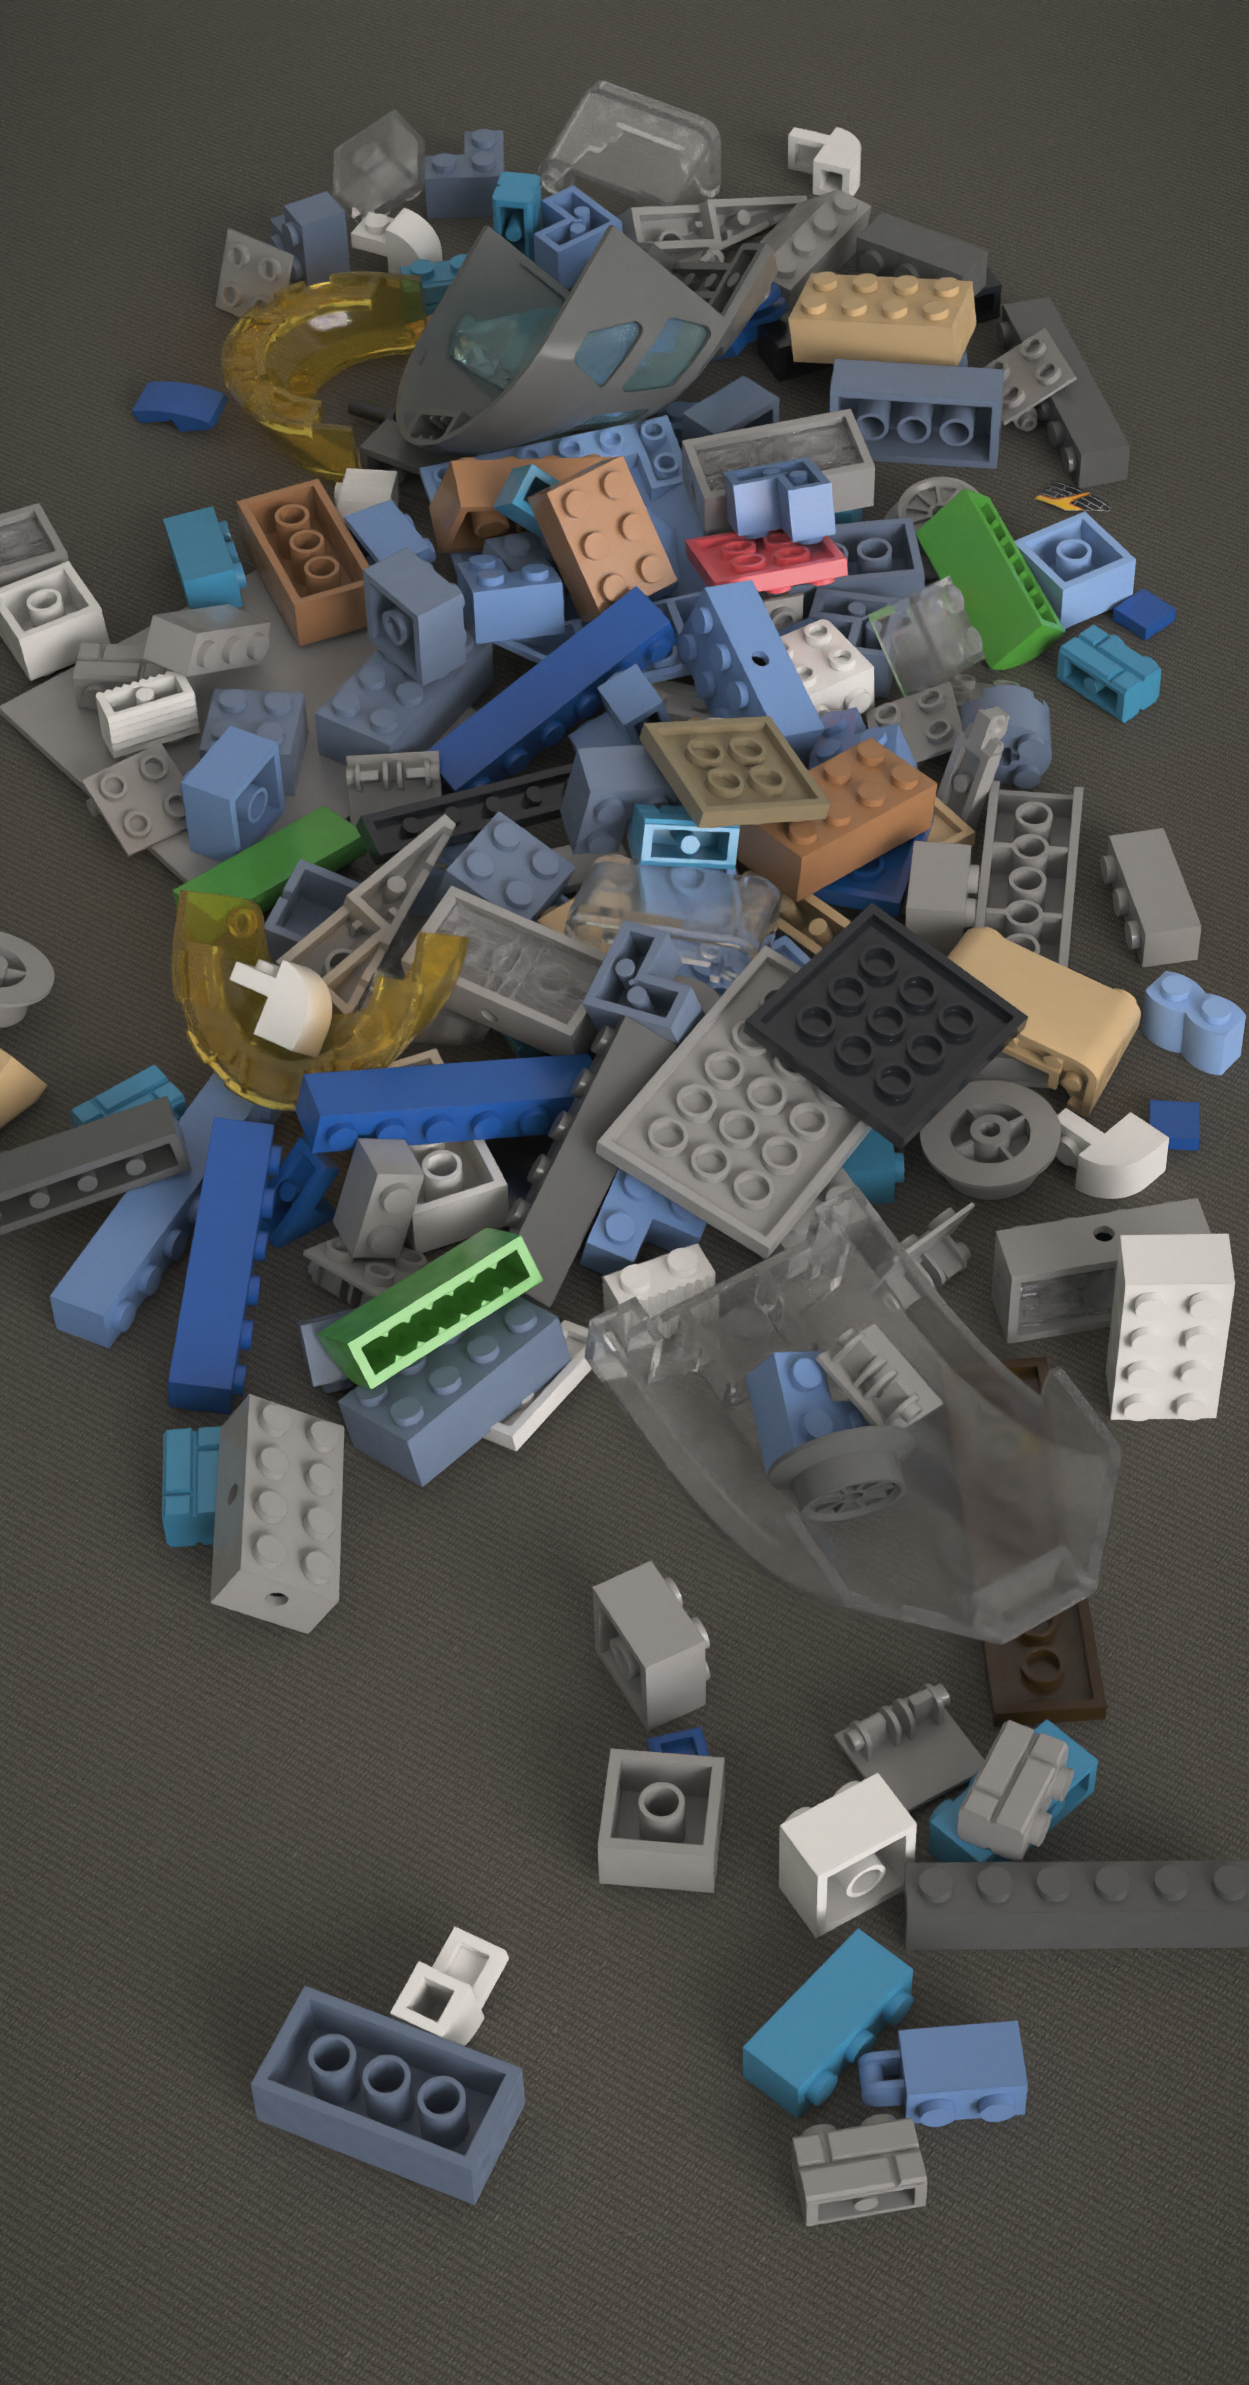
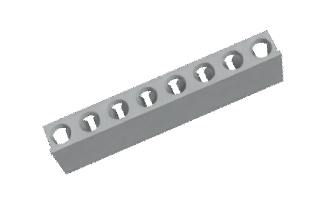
M993 780L989 791L974 928H992L999 932L1003 938L1068 968L1084 787H1074V795L1000 790V781ZM1000 1052L971 1081L999 1080L1016 1083L1025 1087L1050 1088L1046 1086L1049 1077L1048 1073L1003 1052Z

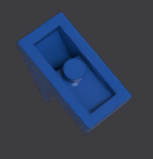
M299 1137L281 1164L279 1176L274 1175L268 1184L269 1188H276L272 1219L263 1218L261 1231L269 1232L268 1241L274 1247L281 1248L333 1220L336 1210L323 1195L340 1172V1169L325 1152L312 1153L307 1139L304 1137Z

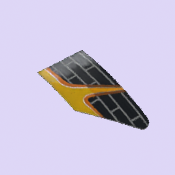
M1056 480L1035 498L1064 510L1109 511L1111 509L1108 503L1093 494Z

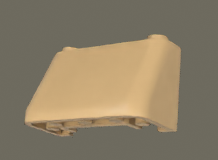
M992 928L968 929L947 958L1028 1016L1025 1029L1001 1052L1048 1073L1049 1077L1046 1086L1056 1090L1058 1084H1060L1068 1092L1070 1099L1067 1102L1066 1108L1089 1118L1139 1026L1141 1010L1137 1005L1136 999L1125 990L1112 989L1003 938L999 932Z

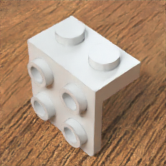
M821 619L780 637L819 717L831 711H843L857 707L860 714L875 708L874 666L830 621Z

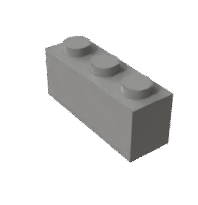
M229 604L155 614L152 617L143 658L187 677L260 665L269 648L268 635L271 622Z
M1164 828L1109 836L1107 855L1102 856L1100 861L1101 874L1104 883H1111L1115 914L1117 917L1123 916L1127 946L1130 950H1136L1142 968L1198 960L1202 926Z

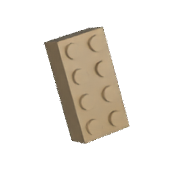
M829 271L818 274L811 273L788 318L794 362L834 364L835 359L958 366L976 327L973 281L957 280L952 277L921 279L911 275L879 277L870 273L860 275H838Z

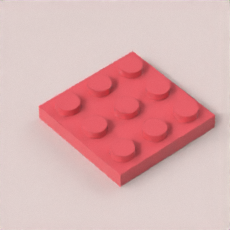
M783 529L771 530L767 536L758 539H747L743 536H738L735 531L685 540L686 556L707 587L752 580L758 592L765 591L770 594H779L789 591L793 585L809 583L810 585L822 586L834 582L837 577L848 575L847 558L829 536H824L821 542L810 545L792 542Z

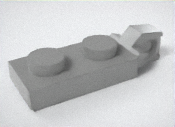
M998 706L978 710L974 723L970 722L966 731L958 733L936 795L939 800L974 831L1002 757L1001 752L1004 749V743L1000 739L1006 734L1010 715Z

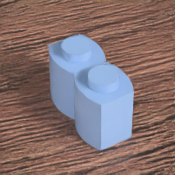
M1165 971L1145 990L1141 1031L1153 1044L1168 1051L1181 1053L1185 1060L1197 1069L1221 1076L1241 1056L1246 1015L1230 1000L1218 995L1205 993L1201 986L1192 979L1175 972Z

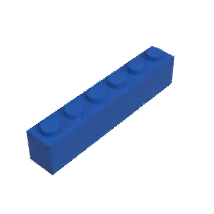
M638 586L634 587L427 750L439 751L442 786L451 794L503 781L509 775L521 772L533 756L545 747L558 743L566 730L581 718L585 719L592 716L599 709L603 701L597 687L604 684L613 674L625 671L634 664H637L642 671L652 662H659L670 653L672 647L677 643L670 620Z
M589 1053L303 1074L296 1114L312 1153L354 1150L358 1138L405 1139L408 1146L546 1135L549 1134L557 1116L563 1110L569 1111L575 1096L570 1094L571 1086L579 1072L584 1067L589 1069L593 1061Z
M214 1117L168 1379V1407L231 1415L234 1395H244L247 1365L239 1364L241 1350L251 1351L254 1320L246 1318L248 1306H258L262 1276L254 1275L256 1261L265 1262L269 1232L261 1231L263 1218L272 1219L276 1188H269L268 1183L270 1175L279 1176L283 1146L274 1145L273 1124Z

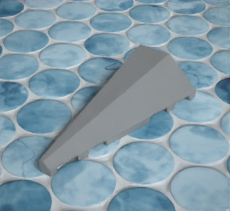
M807 196L707 199L699 205L631 207L617 216V218L622 221L623 233L634 243H654L676 262L699 261L706 250L717 249L721 251L778 224L798 203L806 201Z
M446 814L346 895L343 906L275 962V965L281 966L282 961L285 960L315 971L324 980L329 989L332 999V1019L345 1022L352 1015L456 827V824Z

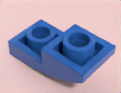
M169 381L148 382L131 412L139 423L172 420L180 432L205 431L213 429L217 424L229 399L225 393L199 385Z

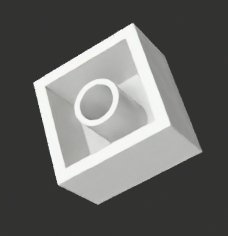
M69 561L0 588V636L30 681L51 675L57 670L75 664L78 661L81 643L110 644L102 609Z
M876 1773L861 1782L852 1781L845 1784L833 1797L812 1808L803 1807L796 1810L784 1823L780 1824L779 1888L815 1938L903 1891L905 1863H915L917 1823L880 1774Z

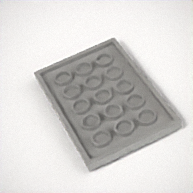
M765 945L597 1141L595 1153L767 1260L872 1128L743 1032L746 1019L802 968Z

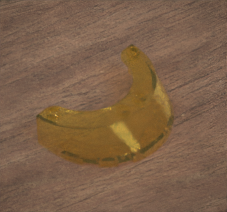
M360 271L329 274L330 281L307 286L304 281H300L274 292L275 300L260 309L252 306L239 318L227 335L221 354V368L229 393L271 440L293 462L305 470L337 483L343 482L346 468L364 469V465L360 461V452L356 450L353 426L320 423L324 415L322 401L314 399L318 391L330 378L349 366L375 357L408 354L413 351L427 325L421 276Z
M180 890L171 955L175 1002H181L183 1013L188 1025V1029L184 1032L194 1052L202 1064L210 1065L217 1075L225 1081L223 1085L239 1097L262 1107L274 1110L296 1111L303 1074L388 1068L443 1008L460 976L470 937L418 931L414 961L404 978L377 976L374 991L366 1009L348 1014H332L331 1024L320 1053L317 1057L293 1052L253 1034L268 996L229 980L237 961L256 966L258 959H262L273 964L266 942L264 916L261 908L256 902L247 898Z

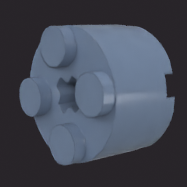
M1015 685L992 686L981 690L982 697L970 703V698L966 700L959 711L962 732L966 731L970 722L974 723L977 712L980 709L985 710L998 706L1010 715L1006 734L1000 739L1004 743V749L1001 752L1002 757L993 780L1000 781V784L1015 785L1021 789L1036 787L1041 781V775L1046 772L1052 760L1050 709L1047 703L1043 700L1042 704L1035 699L1033 691Z

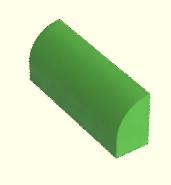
M964 488L915 532L916 537L990 669L1006 670L1027 663L1047 650L1066 633L988 496Z
M323 805L172 890L181 926L199 941L210 944L274 908L278 898L282 897L283 889L300 859L335 873L363 857L367 852V848L355 825Z
M487 1227L316 1335L337 1367L352 1382L359 1386L373 1389L542 1282L543 1278L521 1235Z

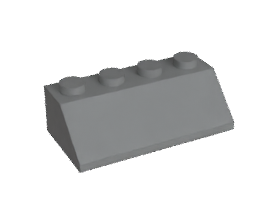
M836 189L798 203L759 242L766 243L773 249L778 274L772 284H778L781 290L780 297L785 298L788 304L786 313L793 310L811 273L818 274L825 271L836 273L856 253V237L868 226L872 206Z

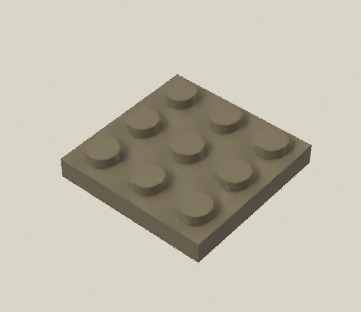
M770 716L644 723L639 738L698 828L826 819L831 803Z

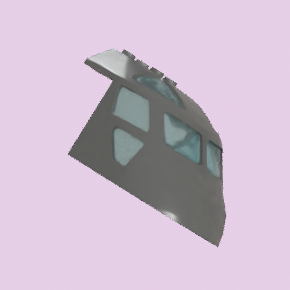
M609 225L570 292L491 227L484 226L409 357L396 399L395 411L398 430L406 441L436 455L473 457L508 449L555 434L586 429H605L643 421L675 401L701 374L712 359L722 357L740 335L759 305L768 298L771 292V284L778 274L773 249L766 243H742L731 263L676 262L654 243H634L614 225Z

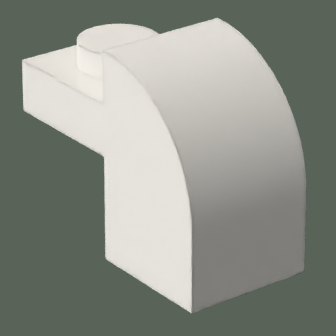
M794 127L788 135V169L813 174L812 194L820 196L838 189L854 196L860 186L861 144L856 136L839 127H836L831 135Z
M403 208L395 219L384 214L369 212L351 233L353 248L387 257L390 284L401 286L400 267L409 266L414 261L422 259L431 262L443 261L441 244L434 229L424 218L406 208Z
M258 959L256 966L237 961L229 980L268 996L253 1034L293 1052L318 1058L332 1019V999L324 980L312 969L285 960L282 961L281 966L262 959Z
M1067 1108L1057 1115L1061 1128V1141L1056 1157L1063 1164L1072 1166L1077 1170L1075 1189L1103 1199L1124 1198L1142 1191L1165 1172L1169 1137L1133 1113L1127 1114L1106 1133H1103Z
M454 1927L433 1967L420 1961L417 1963L390 2012L392 2018L465 2046L474 2036L485 2018L481 2009L509 1960L506 1950Z

